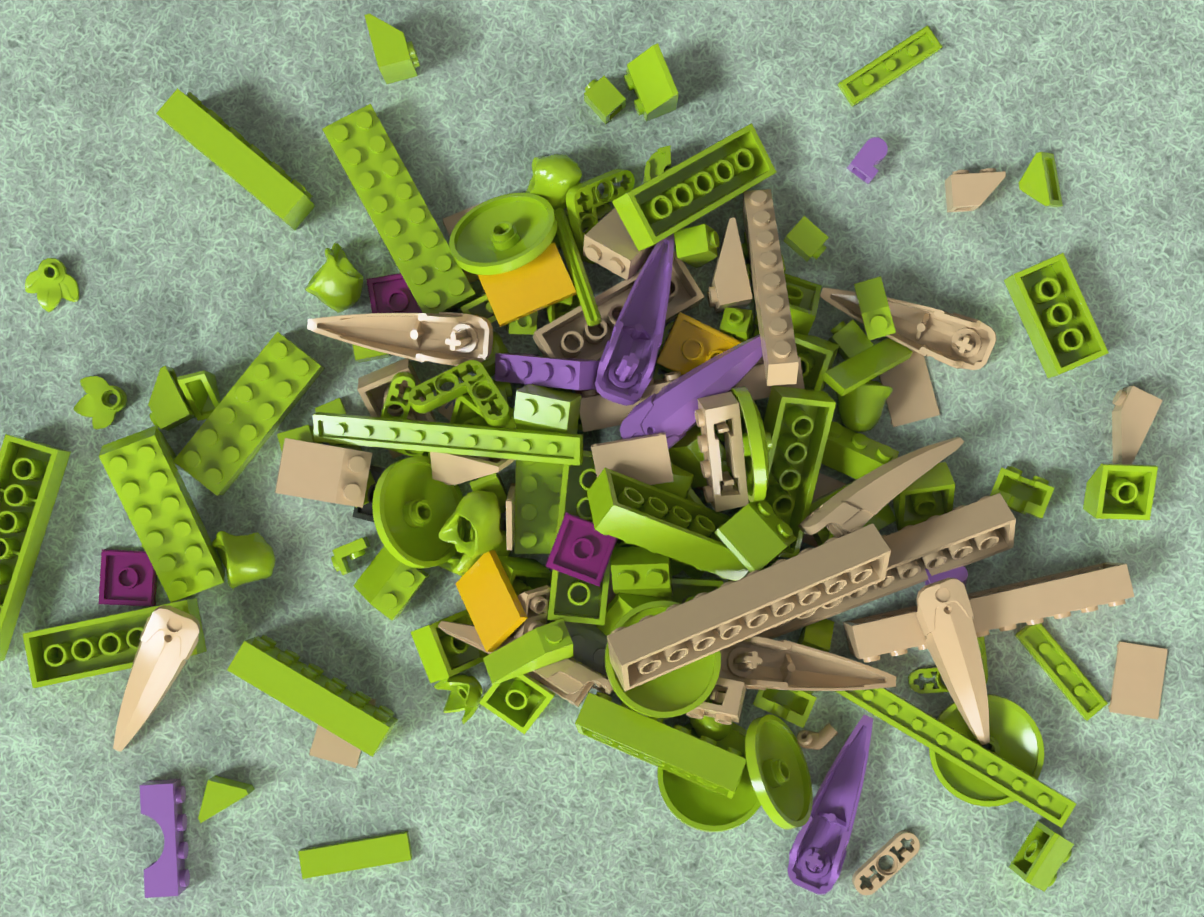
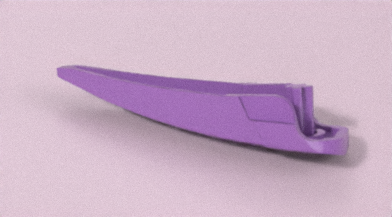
M674 234L658 242L649 255L628 295L614 326L611 339L607 341L600 359L595 386L597 392L603 398L614 403L626 406L635 404L641 399L652 380L657 352L662 344L668 307L674 253Z
M760 334L704 362L662 387L658 394L654 393L633 407L632 411L622 421L620 427L621 437L629 439L665 432L669 450L686 435L689 429L697 424L695 420V410L698 409L697 398L730 392L762 358Z
M863 715L829 769L813 799L810 818L802 826L801 831L799 830L789 852L787 871L790 880L795 885L817 895H825L832 890L840 876L846 857V847L857 812L869 754L873 718L867 715Z

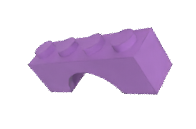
M496 353L495 381L572 390L596 389L595 381L600 360L540 357L538 354Z
M181 779L150 780L140 785L141 814L154 819L164 834V849L160 858L144 869L145 898L179 896L186 890L190 882L189 870L185 869V859L188 857L189 847L183 837V831L187 828V816L182 814V803L186 799V789L184 786H181Z

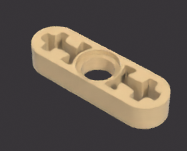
M902 830L895 834L855 871L852 882L856 890L862 895L875 893L918 853L920 849L918 838L907 830ZM903 838L906 840L912 838L910 842L912 848L909 850L903 848L898 853L902 856L899 860L890 849L894 847L898 851L902 847L900 841ZM884 855H889L893 858V865L886 870L879 868V859ZM873 865L882 876L878 879L876 874H874L870 878L871 885L869 887L866 885L860 887L862 883L860 880L861 876L864 875L868 878L874 873L870 869Z

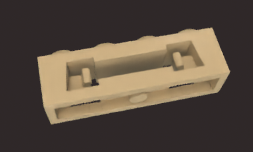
M732 392L697 398L698 409L695 410V420L697 426L701 427V435L697 437L700 452L704 454V461L700 462L702 475L707 481V486H703L705 500L707 503L710 502L716 512L746 506L749 501L739 402ZM714 426L718 433L724 432L727 466L732 472V478L728 471L722 472L719 439L714 433Z
M718 677L716 685L711 692L710 700H712V703H707L705 700L698 707L686 713V715L696 719H703L704 716L713 717L716 722L725 725H731L732 722L739 723L746 692L745 683Z

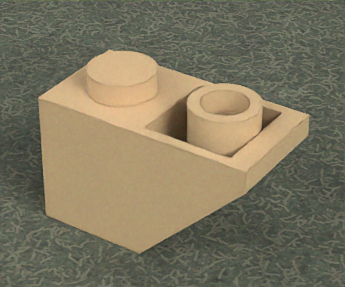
M995 168L980 170L979 173H969V170L952 172V175L945 180L947 212L976 210L1006 177L1005 171L996 172Z
M548 585L525 591L517 596L528 618L511 634L514 638L517 639L537 627L546 625L551 589Z

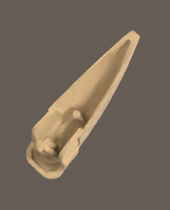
M832 288L822 289L821 298L864 324L856 292ZM887 297L896 333L886 337L924 356L934 357L935 360L956 369L977 370L986 365L996 342V332L992 327L977 319L954 312L951 314L935 308Z
M464 313L353 314L308 319L307 329L318 334L371 350L420 362L431 361L454 366L468 360H477L480 363L487 360L492 352L493 327L490 321L482 316Z
M955 437L928 445L878 467L839 491L812 512L798 525L799 529L804 534L813 535L826 526L837 538L849 534L854 528L864 526L887 503L919 477L955 452L964 441L961 437Z
M945 578L924 586L918 592L916 598L917 613L915 614L926 637L925 643L952 699L978 743L985 745L990 742L989 708L982 658L972 620L974 619V614L965 585L956 578Z
M162 605L156 608L150 617L147 618L125 688L113 749L121 752L160 704L186 664V660H189L199 641L200 624L195 616L170 605Z
M441 621L438 627L448 635L486 652L474 625ZM510 635L496 650L514 641L516 638ZM572 657L526 673L576 707L580 706L591 688L608 696L613 691L606 676Z
M753 636L720 650L721 667L719 677L744 682L746 689L847 691L896 687V676L885 671L787 640L777 641Z

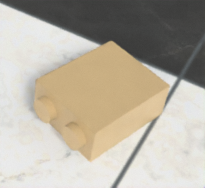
M614 208L585 234L583 256L628 281L645 264L656 244L638 251L616 208Z

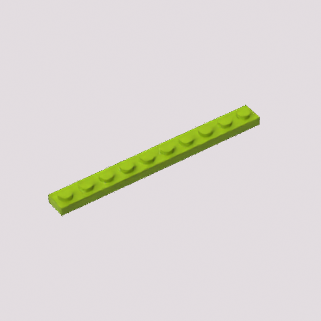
M324 412L313 414L314 441L579 466L583 463V435Z
M886 688L835 691L1061 828L1076 806V802Z

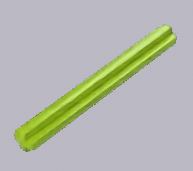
M563 208L553 209L558 223L556 234L587 325H598L602 322L601 315Z

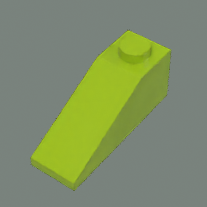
M560 619L531 630L485 656L483 661L491 683L495 685L573 657V642L564 620Z

